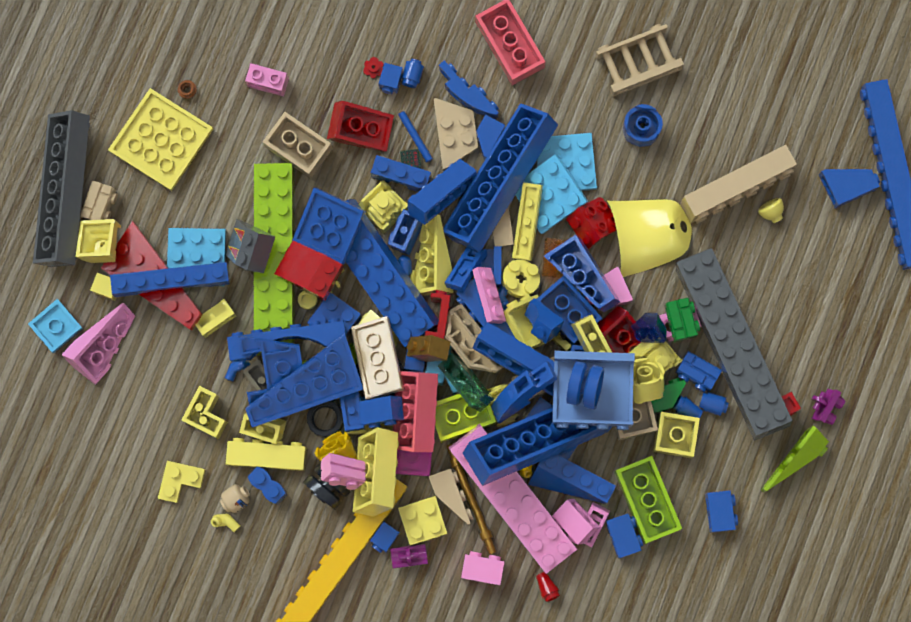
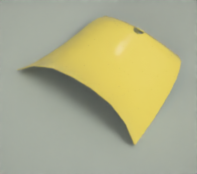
M665 199L637 201L607 200L616 224L621 255V274L623 277L671 262L688 250L692 227L681 205L676 201ZM681 221H684L687 225L686 233L681 230ZM671 223L674 224V230L670 228Z

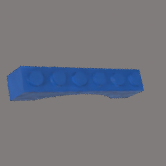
M227 262L110 275L111 290L114 297L132 296L173 288L230 285Z
M330 319L328 323L321 324L320 321L310 322L309 326L301 327V324H293L288 329L273 327L267 332L258 329L252 330L251 334L243 335V332L232 333L231 337H227L229 358L232 363L252 360L259 353L241 355L238 340L240 335L273 341L304 339L327 347L344 333L346 336L345 323L340 321V319Z

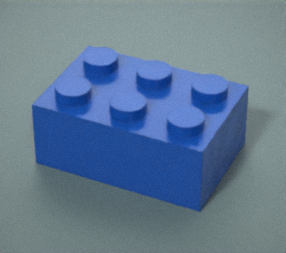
M564 275L536 299L565 320L560 333L571 346L579 341L571 324L588 315H593L597 324L602 320L597 311Z

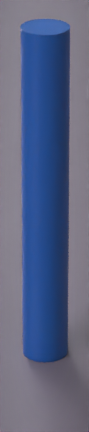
M405 111L399 113L398 116L426 163L433 160Z

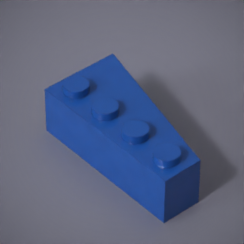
M574 235L544 255L601 311L606 312L620 303L582 239L577 235Z

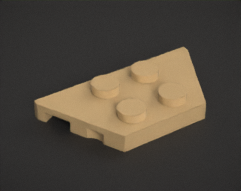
M434 98L444 171L450 164L455 163L459 159L462 160L466 155L478 149L473 110Z

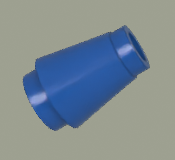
M680 395L673 406L676 413L684 416L700 418L703 410L686 396Z

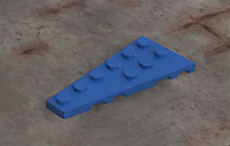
M345 333L248 405L245 409L251 426L255 427L363 390Z

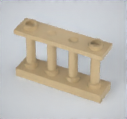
M657 24L647 32L611 46L607 44L598 48L595 57L597 60L604 57L614 81L610 87L612 97L682 70L684 66L682 59L672 57L663 36L667 31V24L662 26ZM656 37L666 60L665 64L659 67L655 65L646 44V40ZM639 44L648 65V71L638 72L628 47ZM618 51L622 52L631 73L630 78L626 80L620 78L611 54Z

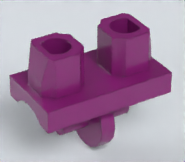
M827 389L826 392H821L819 397L813 395L811 400L815 402L813 409L816 411L811 419L833 425L836 420V415L831 413L833 407L841 409L846 402L840 396L841 392Z
M425 544L390 549L393 568L428 564Z

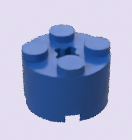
M641 104L635 106L626 114L623 123L625 139L638 147L652 145L661 132L663 125L662 117L650 105ZM644 123L645 128H641L640 124Z

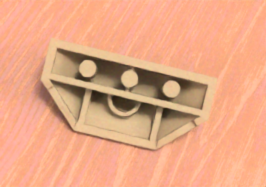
M460 304L449 310L445 339L451 341L450 345L465 365L470 369L493 373L504 368L473 349L476 338L482 330L463 305Z

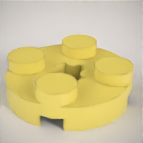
M526 260L511 261L501 275L503 287L505 286L508 293L516 298H523L526 295L533 294L540 283L538 267ZM522 275L525 280L520 283L516 276Z

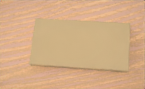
M385 316L351 327L365 399H375L404 390L389 317Z

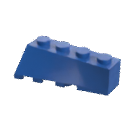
M557 454L540 461L528 484L603 504L608 503L616 485Z

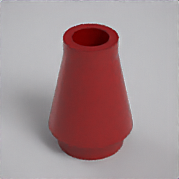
M542 572L536 576L542 599L550 602L560 596V590L548 574Z

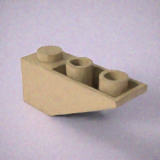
M450 468L429 476L435 496L467 525H470V520L473 517L470 509H465L463 502L466 501L463 490L459 491L456 483H459L456 471L452 472Z

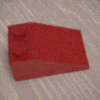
M347 101L335 102L327 139L342 144L387 152L394 115Z
M293 240L274 274L326 301L344 267L334 259Z
M617 306L597 324L612 353H629L648 337L629 312L620 306Z

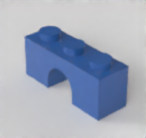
M376 155L371 170V177L390 183V181L405 185L410 190L419 192L424 185L430 183L431 172Z

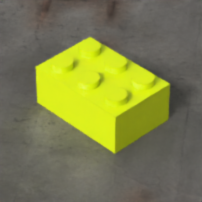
M484 386L437 401L435 427L441 443L466 435L478 424L483 428L496 424Z

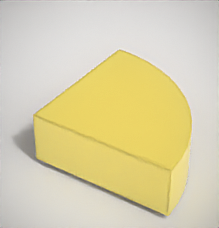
M560 335L553 339L563 351H568L571 348V344L563 340Z

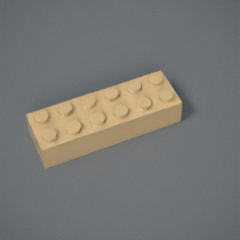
M784 145L685 195L680 205L690 224L695 221L697 224L707 219L706 217L709 214L713 213V215L722 212L723 208L727 205L732 207L738 204L744 196L750 198L757 194L760 188L763 187L765 190L773 186L774 182L778 179L783 181L789 178L790 174L794 172L793 169L797 163L787 145Z

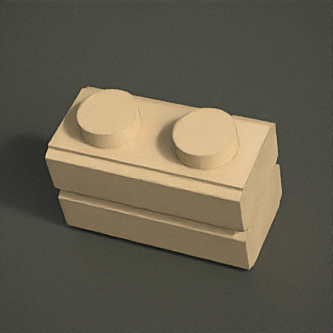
M92 181L80 217L83 220L110 219L111 211L109 210L111 205L116 203L118 197L115 188Z

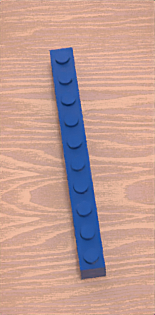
M885 79L865 83L861 88L862 90H860V97L865 103L864 115L870 124L868 132L869 136L873 137L874 144L872 149L878 159L876 164L877 171L882 176L881 189L885 192L887 198L885 199V206L891 215L889 218L890 227L894 228L895 236L893 240L895 247H898L899 250L898 262L900 266L902 265L903 270L911 269V179L888 80Z

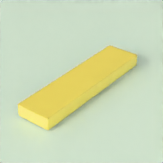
M523 182L512 258L532 261L543 185Z

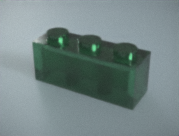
M450 353L447 360L442 361L438 365L471 408L481 412L494 400V397L459 356Z

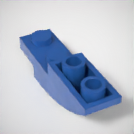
M444 60L439 64V71L448 80L445 83V89L452 97L480 115L485 116L486 114L493 119L498 118L499 108L493 101L489 102L486 98V92L481 87L477 88L474 84L468 89L469 84L463 77L459 78L457 76V70L451 63L447 64Z
M544 362L532 372L526 370L498 395L491 408L499 424L528 405L531 397L557 380L549 362Z

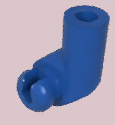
M402 255L399 257L398 262L409 276L412 273V261L408 256Z

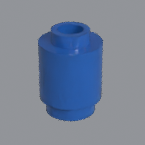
M416 59L406 61L401 77L403 80L402 85L410 88L417 87L424 69L421 61Z
M709 392L708 394L703 393L699 407L703 408V411L721 416L722 413L726 414L729 402H726V397Z

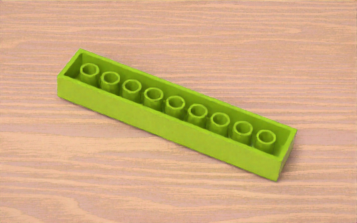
M292 163L254 164V227L275 236L264 273L254 272V330L262 329L263 332H267L273 327L288 329L290 325L294 324V284L274 274L294 237V167ZM287 339L280 342L294 344V339ZM259 352L256 356H262V353Z

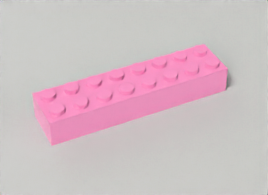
M478 424L451 445L449 450L547 574L577 549L518 472H514L484 486L481 485L463 455V451L470 441L487 435L483 427Z

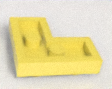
M167 461L158 499L178 503L182 484L197 488L202 487L205 469Z

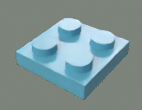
M58 299L28 323L52 353H55L83 329Z

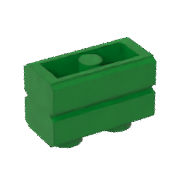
M683 298L665 303L664 307L673 341L679 342L697 337L700 326L698 320L694 321L693 313H695L693 301L689 302V298Z

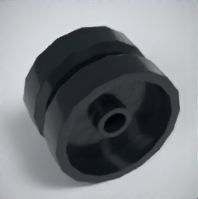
M321 462L314 469L315 473L320 477L322 471ZM309 475L303 481L312 490L311 493L334 510L341 504V499L334 492L337 491L342 496L347 497L352 491L343 485L332 486L329 482L319 481L313 475Z

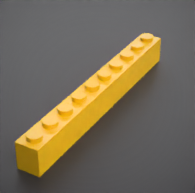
M396 479L394 489V506L408 489L398 479ZM392 509L374 517L355 513V520L352 524L350 522L346 524L342 530L344 535L341 539L336 538L331 545L333 550L329 555L325 554L319 562L321 564L320 568L317 571L313 570L307 578L309 583L306 587L301 586L296 593L298 598L294 603L290 602L284 609L286 614L282 619L278 618L276 622H311Z

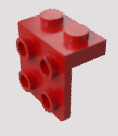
M601 197L578 207L566 218L587 249L592 248L602 238L617 231L613 213Z

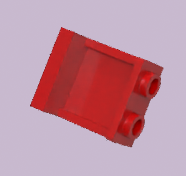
M436 290L435 293H431L430 297L431 302L441 304L437 332L425 331V336L433 335L445 339L451 299L447 292Z

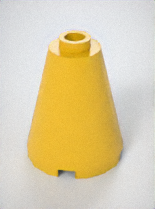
M340 431L330 435L322 441L324 445L321 448L317 447L315 450V456L319 461H322L329 453L357 459L350 436L345 431L344 434Z

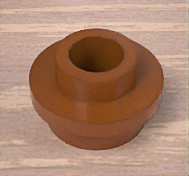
M184 80L178 85V93L182 98L190 99L195 96L197 88L192 81ZM185 88H191L190 92H184Z

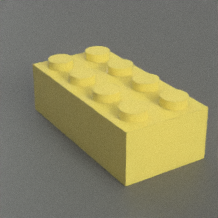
M376 428L358 437L357 460L365 462L364 472L366 480L365 483L354 490V513L374 517L393 509L395 504L394 489L397 481L395 474L398 464V432Z

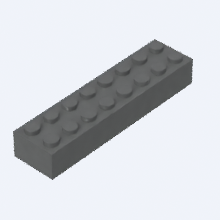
M73 110L48 114L33 264L47 267L75 265L90 115Z

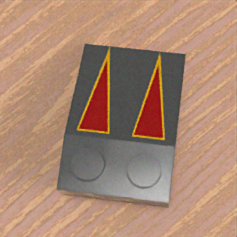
M236 219L225 255L235 265L245 270L264 273L275 236L240 219Z

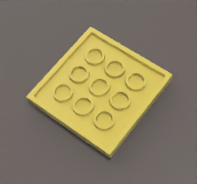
M150 88L108 151L172 191L213 131V127Z

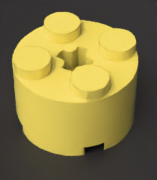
M648 358L636 359L634 361L633 401L637 404H642L643 402L661 399L664 392V367L656 360L654 363L650 362Z

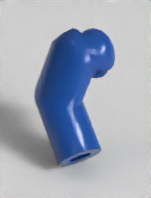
M501 285L498 293L503 311L507 309L506 305L509 304L506 298L508 290L505 286Z
M240 361L231 363L225 379L233 382L237 372L251 365L250 362Z

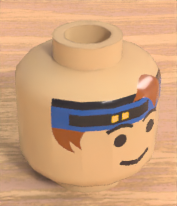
M234 484L221 494L220 503L227 512L238 513L249 504L248 496H250V493L245 486L241 487Z

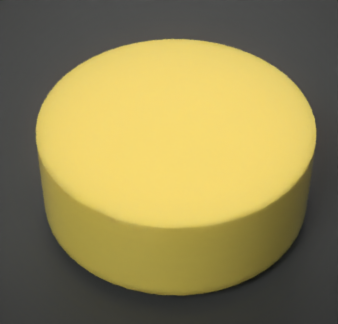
M302 291L298 296V303L301 308L311 310L317 305V297L307 291Z

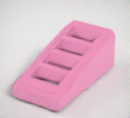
M594 502L588 514L592 519L600 522V528L592 535V540L589 539L584 543L590 547L593 546L610 513V510ZM593 510L604 515L603 518L592 513Z

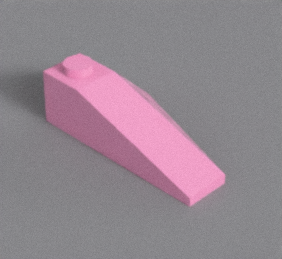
M125 303L120 304L78 337L65 350L62 356L74 369L96 385L111 366L109 363L114 353L117 354L119 350L117 347L122 337L126 336L135 315Z

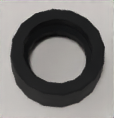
M328 401L309 408L307 424L310 430L317 436L329 437L342 429L344 423L342 410L336 403ZM321 408H330L337 416L336 424L329 430H321L315 425V413Z

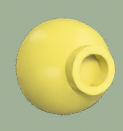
M775 198L763 204L758 210L760 216L766 220H772L773 223L782 220L784 210L782 199Z

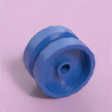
M576 361L568 383L567 404L578 406L583 398L584 407L595 410L602 390L604 367L593 365L588 373L587 363Z

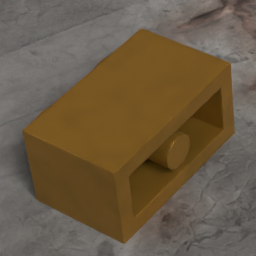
M433 335L410 337L407 345V356L424 362L445 361L448 358L451 341Z

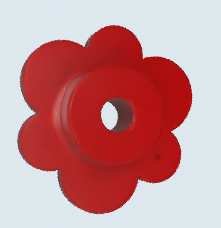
M372 57L369 61L364 62L363 73L367 76L370 75L374 79L376 76H381L384 64L377 57Z

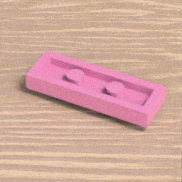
M476 267L472 271L486 321L488 323L502 324L506 319L492 269Z

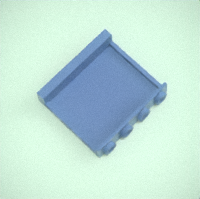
M555 351L554 372L557 380L554 381L552 424L557 425V428H569V425H577L578 429H588L589 426H597V429L606 430L609 429V426L617 427V430H629V427L633 426L635 353ZM576 361L587 363L588 373L593 365L604 367L602 390L595 410L585 408L583 398L578 406L567 404L568 383Z

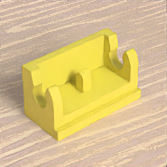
M223 299L203 313L196 327L206 338L235 318L236 314L226 300Z

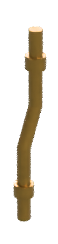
M449 444L446 448L451 458L452 469H455L464 494L474 513L481 532L480 537L485 542L489 555H493L497 552L491 539L493 538L492 533L486 526L462 465L449 450V447L453 444Z

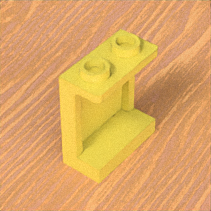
M530 294L520 299V302L514 300L506 305L507 309L504 311L506 322L515 338L532 349L545 344L531 333L532 323L524 315L530 301L534 298L537 299L539 297L538 294L532 297Z

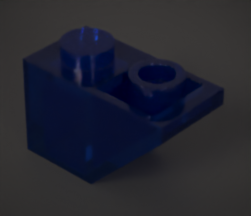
M645 313L631 326L635 338L640 342L664 343L666 341L667 328L658 313Z

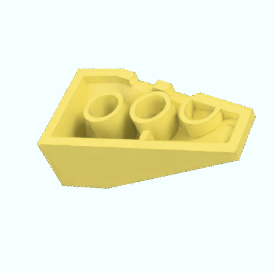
M436 215L427 224H422L419 237L421 245L419 253L416 252L414 258L417 259L415 270H412L410 276L411 281L421 295H431L436 290L445 291L447 294L453 293V289L447 288L445 285V281L452 272V266L441 217Z

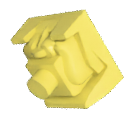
M381 181L359 203V206L366 211L365 214L383 234L396 223L403 209L408 211V204L385 181Z
M115 219L80 221L75 257L90 263L116 262L117 228H121V225Z
M658 330L653 331L629 352L635 353V360L648 358L650 362L655 363V360L664 367V374L669 368L676 367L683 361Z

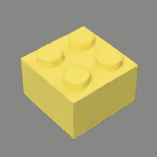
M660 412L653 452L693 458L700 418Z
M436 496L398 508L410 546L447 535Z

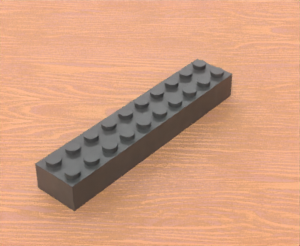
M712 248L676 262L675 270L690 302L693 301L702 329L753 440L756 441L790 427L793 420Z

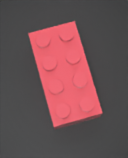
M503 0L475 16V23L512 86L545 68L543 56L510 0Z
M400 371L404 390L396 392L395 396L402 397L404 420L396 421L397 424L393 425V431L398 432L399 446L397 450L433 452L438 374Z

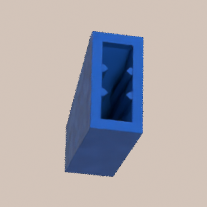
M825 169L819 174L835 209L880 187L879 177L876 173H873L872 169Z

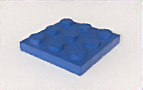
M313 188L293 240L341 264H345L366 211L319 188Z

